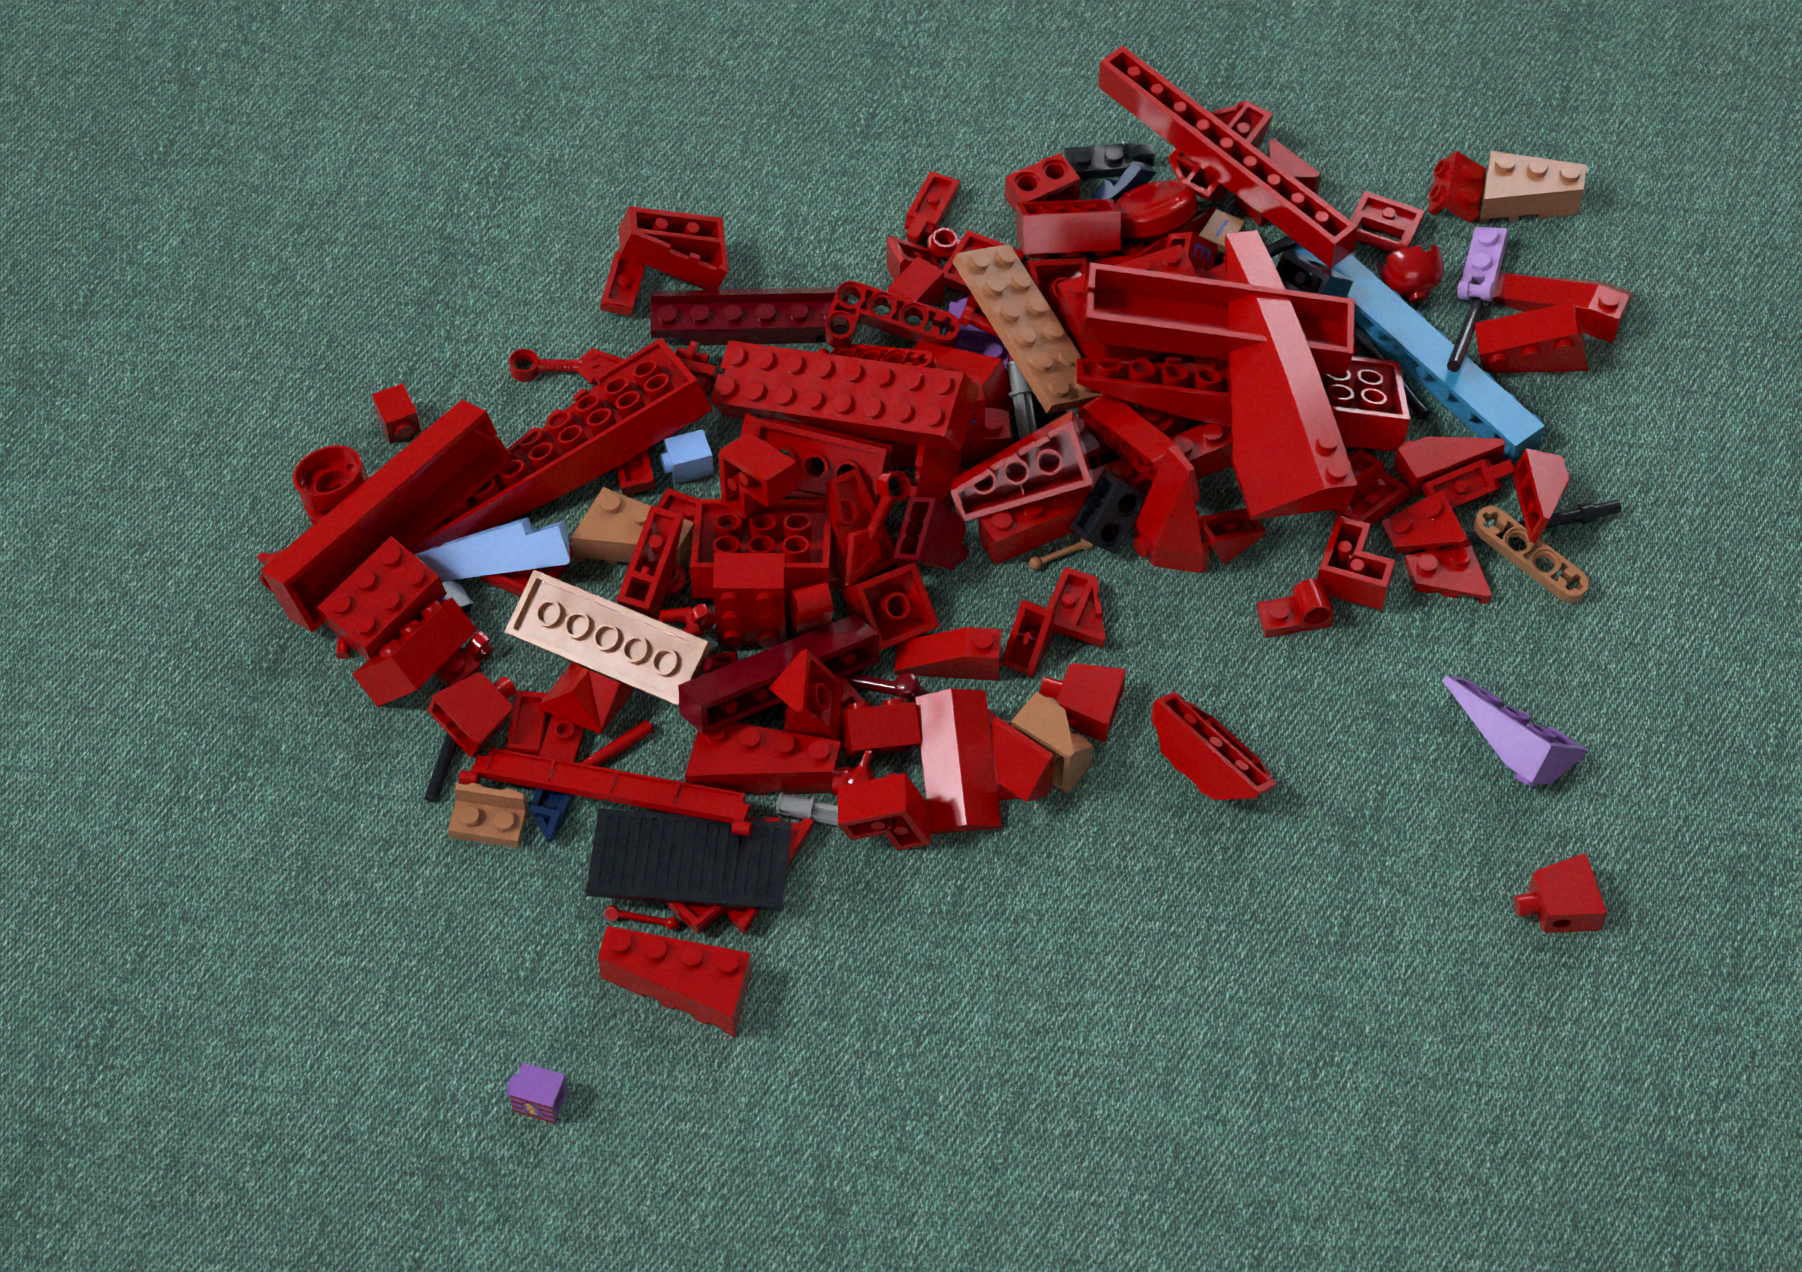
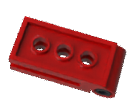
M745 413L741 436L749 432L780 452L783 449L787 450L791 454L792 459L797 462L798 489L790 493L789 496L802 499H827L825 482L845 473L846 466L849 464L854 468L858 467L872 500L877 507L881 499L877 492V480L881 474L890 471L894 444L782 418L778 420L765 414ZM815 457L823 461L825 466L824 472H819L814 467Z

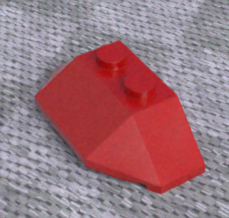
M1246 100L1237 103V106L1211 112V114L1258 150L1273 118V113ZM1177 148L1169 156L1168 161L1176 179L1192 186L1195 195L1208 201H1220L1229 193L1230 190Z
M1175 691L1155 700L1153 710L1161 753L1171 762L1176 770L1185 774L1196 784L1201 793L1209 796L1212 800L1257 798L1275 788L1277 783L1271 777L1263 761L1213 716L1195 704L1184 701V698Z

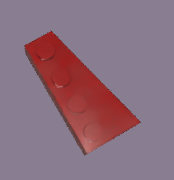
M732 722L705 734L697 732L685 774L686 783L736 792H754V796L768 795V792L786 791L788 795L832 793L835 769L841 767V741Z

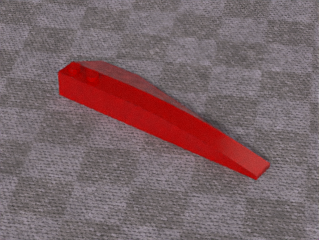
M1257 230L1227 233L1225 235V267L1228 282L1285 289ZM1252 294L1229 302L1227 312L1229 331L1266 336L1267 341L1230 351L1228 355L1229 384L1231 385L1230 410H1232V465L1250 520L1348 508L1356 490L1357 482L1320 374L1289 297Z
M662 338L639 350L600 374L596 378L598 384L588 392L583 388L573 396L575 402L563 411L556 409L547 416L548 419L543 428H532L506 450L512 461L413 545L409 551L412 554L421 553L435 546L440 547L452 540L505 523L581 487L661 440L672 437L678 430L690 423L699 421L703 415L712 411L698 380Z
M1195 356L1194 362H1182L1180 357H1166L1165 363H1151L1148 357L1135 358L1130 363H1122L1118 358L1076 359L1075 361L1076 384L1159 411L1231 428V385L1229 384V361ZM1352 356L1345 376L1319 373L1344 446L1349 448H1371L1381 452H1397V448L1404 443L1410 422L1399 362Z

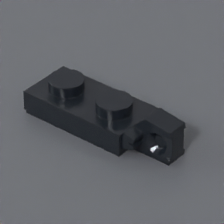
M1123 143L1064 148V158L1078 174L1080 180L1121 177L1132 161L1148 164L1151 167L1154 166L1152 144L1135 145Z

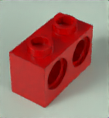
M1061 153L1044 158L1034 165L1014 171L1011 175L1005 177V199L1015 212L1016 203L1079 199L1080 177Z

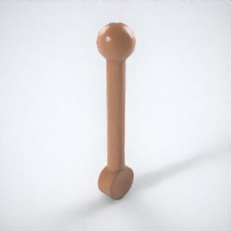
M1081 538L1079 543L1044 557H1032L1029 561V566L1033 570H1038L1042 564L1077 550H1091L1094 544Z

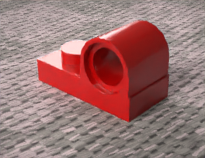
M1311 578L1301 581L1293 588L1292 596L1257 602L1256 611L1265 638L1331 627L1333 623V609L1325 584L1321 579Z

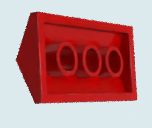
M950 688L915 697L922 742L920 749L926 802L930 807L931 835L1001 828L986 691Z

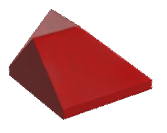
M808 649L801 650L768 688L786 704L784 731L839 741V716L841 715L843 682Z
M572 662L539 703V709L602 734L634 693V688Z
M996 717L992 721L991 744L998 801L1022 799L1025 802L1048 796L1052 788L1054 755L999 717Z

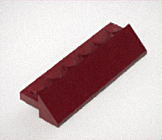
M838 287L652 291L650 295L651 339L684 338L685 346H689L691 341L699 342L700 346L727 345L729 340L752 344L816 343V335H825L826 318ZM845 296V297L842 299V301H843L844 303H846L847 305H848V296ZM835 325L831 329L837 335H843L848 332V328L844 325Z

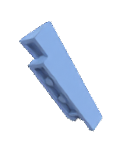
M529 517L444 543L440 547L435 546L430 550L414 554L439 575L441 581L566 565L570 562L568 532L565 520L533 530Z

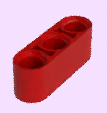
M826 582L791 591L787 615L794 638L830 624L834 609L831 593Z

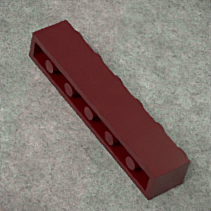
M854 614L678 685L680 715L700 733L705 734L783 702L768 688L801 650L808 649L838 678L879 662V633Z

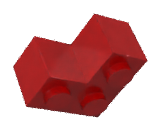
M749 432L719 450L722 505L744 519L765 506L770 507L798 489L797 462Z
M1337 515L1319 568L1318 579L1324 582L1328 596L1383 610L1392 581L1395 560L1365 552L1371 524Z
M892 773L883 778L868 781L856 780L851 784L838 786V825L851 841L885 834L897 851L931 845L930 807L906 773Z

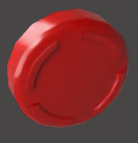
M1178 180L1155 181L1138 186L1123 194L1115 202L1121 211V237L1131 241L1152 240L1174 233L1190 222L1199 208L1193 187Z

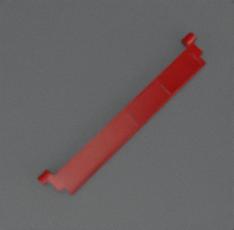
M492 747L487 757L478 755L471 771L461 770L458 779L459 784L467 785L469 783L479 784L480 778L732 823V834L748 837L751 836L753 823L747 822L751 809L750 804L744 803L746 793Z

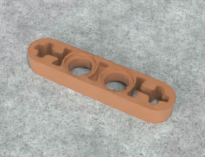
M1487 506L1479 510L1474 521V531L1479 538L1562 601L1575 603L1583 599L1589 585L1588 578L1583 571L1541 539H1538L1536 543L1529 542L1526 528L1495 506ZM1491 519L1496 521L1495 526L1492 525L1489 528L1484 526L1485 521H1490ZM1507 528L1508 530L1506 531L1503 539H1500V532L1503 533L1504 529ZM1513 537H1519L1525 541L1526 549L1515 551L1509 546L1508 540ZM1538 558H1547L1553 563L1554 569L1549 572H1543L1536 567L1535 561ZM1559 569L1562 570V576L1559 575L1557 581H1555L1554 578ZM1577 582V588H1573L1571 591L1566 588L1567 583Z

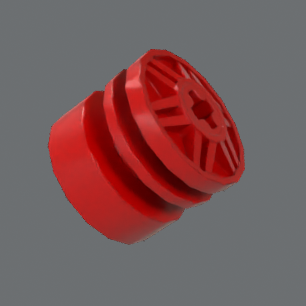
M333 445L315 450L304 457L294 469L292 480L313 526L369 478L357 451L347 446Z

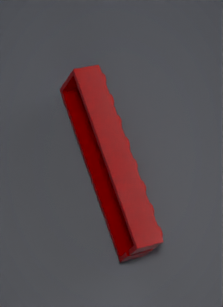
M1090 262L1083 284L1079 340L1229 361L1228 355L1230 351L1267 341L1266 336L1229 331V325H1227L1228 303L1252 294L1289 297L1318 372L1345 376L1354 354L1355 299Z
M729 340L720 366L724 371V375L718 374L709 402L725 416L744 419L746 412L760 413L775 417L778 420L782 418L855 436L961 451L980 388L964 372Z
M463 399L260 570L291 621L313 633L324 623L317 606L390 536L409 550L512 461L501 439L496 437L498 433L485 410Z

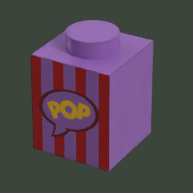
M526 1063L522 1064L518 1075H512L507 1088V1096H510L513 1112L554 1124L568 1093L564 1074Z

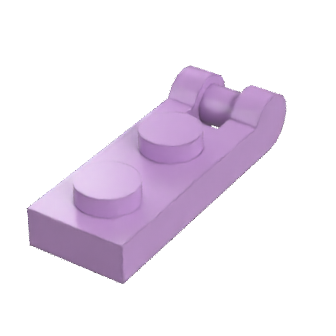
M1475 227L1462 280L1458 284L1459 300H1469L1470 297H1477L1481 301L1492 302L1509 238L1507 228Z

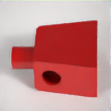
M1072 663L1069 664L1063 681L1044 676L1039 694L1046 698H1053L1060 703L1062 708L1066 710L1070 728L1099 741L1106 742L1125 688L1126 670Z
M476 673L434 694L427 711L472 759L508 720L513 707L507 699L516 693V688L513 682L505 676L492 684L483 673Z
M1586 853L1536 870L1532 873L1528 887L1529 893L1515 895L1513 898L1517 916L1537 914L1541 929L1546 933L1600 931L1607 915Z

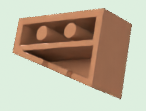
M1491 151L1485 178L1479 224L1489 223V219L1508 217V221L1519 220V216L1537 214L1538 218L1578 214L1584 191L1587 165Z
M603 487L571 537L574 561L585 562V558L605 560L606 564L617 565V562L630 563L651 506ZM685 519L674 564L682 568L691 555L694 527L693 522Z

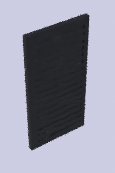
M599 808L585 894L592 897L782 911L784 908L783 898L792 823L747 820V822L753 823L751 836L748 837L732 834V823L680 814Z

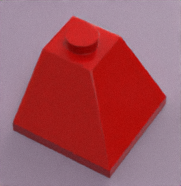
M915 562L841 590L850 615L856 614L879 633V651L940 627Z

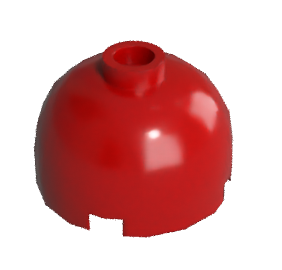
M1419 245L1385 256L1387 263L1383 265L1380 260L1377 262L1380 280L1392 291L1398 292L1402 299H1409L1410 303H1418L1428 299V293L1435 290L1442 281L1444 267L1440 248L1436 245H1430L1432 251H1423L1422 246Z

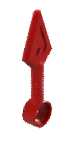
M524 348L518 349L510 355L509 366L511 376L521 382L535 379L539 372L564 371L577 372L592 385L598 383L596 378L600 374L623 361L624 358L592 348L579 359L546 360L538 359V355L534 351ZM523 360L530 361L533 364L528 370H520L515 365Z
M890 471L880 475L876 485L881 499L867 528L849 533L844 574V586L846 588L852 586L882 559L878 535L893 503L903 501L909 496L911 482L906 473ZM892 477L899 484V490L895 496L889 490V482Z

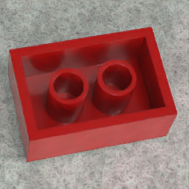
M1113 199L1016 203L1017 242L1023 254H1028L1029 258L1034 259L1046 258L1048 253H1061L1063 257L1080 256V252L1093 251V255L1097 256L1112 255L1113 250H1121V211Z
M390 536L318 605L317 609L325 625L368 661L382 647L398 636L400 630L405 625L418 619L422 615L420 610L436 599L440 602L447 593L439 575Z
M714 553L713 598L718 645H726L733 648L741 646L772 648L787 642L788 603L785 553Z

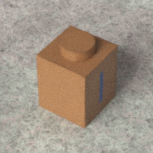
M1218 209L1215 210L1199 236L1218 245L1215 264L1220 265L1225 262L1223 259L1225 256V235L1227 233L1244 232L1245 221Z

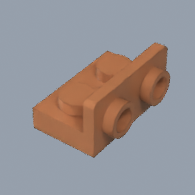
M469 783L467 785L456 784L454 790L456 802L448 827L449 838L519 848L529 812L526 795L509 788L498 790L485 788L476 783Z

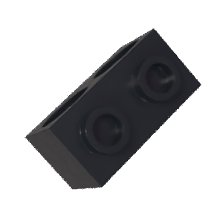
M1104 469L1070 528L1085 541L1116 555L1120 546L1126 541L1128 533L1139 516L1148 494L1135 483Z

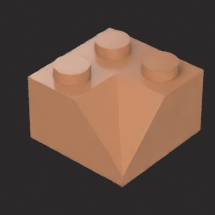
M1035 692L1012 719L1011 726L1054 755L1052 784L1068 794L1092 765L1093 746L1082 735L1070 732L1066 710L1062 708L1058 701L1050 697L1046 698Z

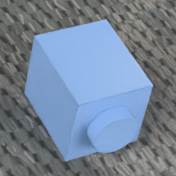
M703 429L664 439L665 453L660 454L664 472H671L675 485L714 475L712 453Z

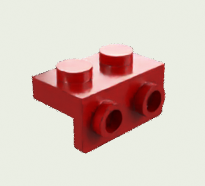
M1456 150L1446 159H1441L1434 168L1433 174L1435 177L1433 187L1429 193L1428 213L1434 216L1443 208H1446L1470 223L1478 217L1486 168Z

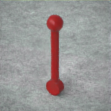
M609 905L605 910V917L610 921H614L619 917L663 925L671 931L678 929L680 925L678 918L674 916L666 919L621 911L616 905Z

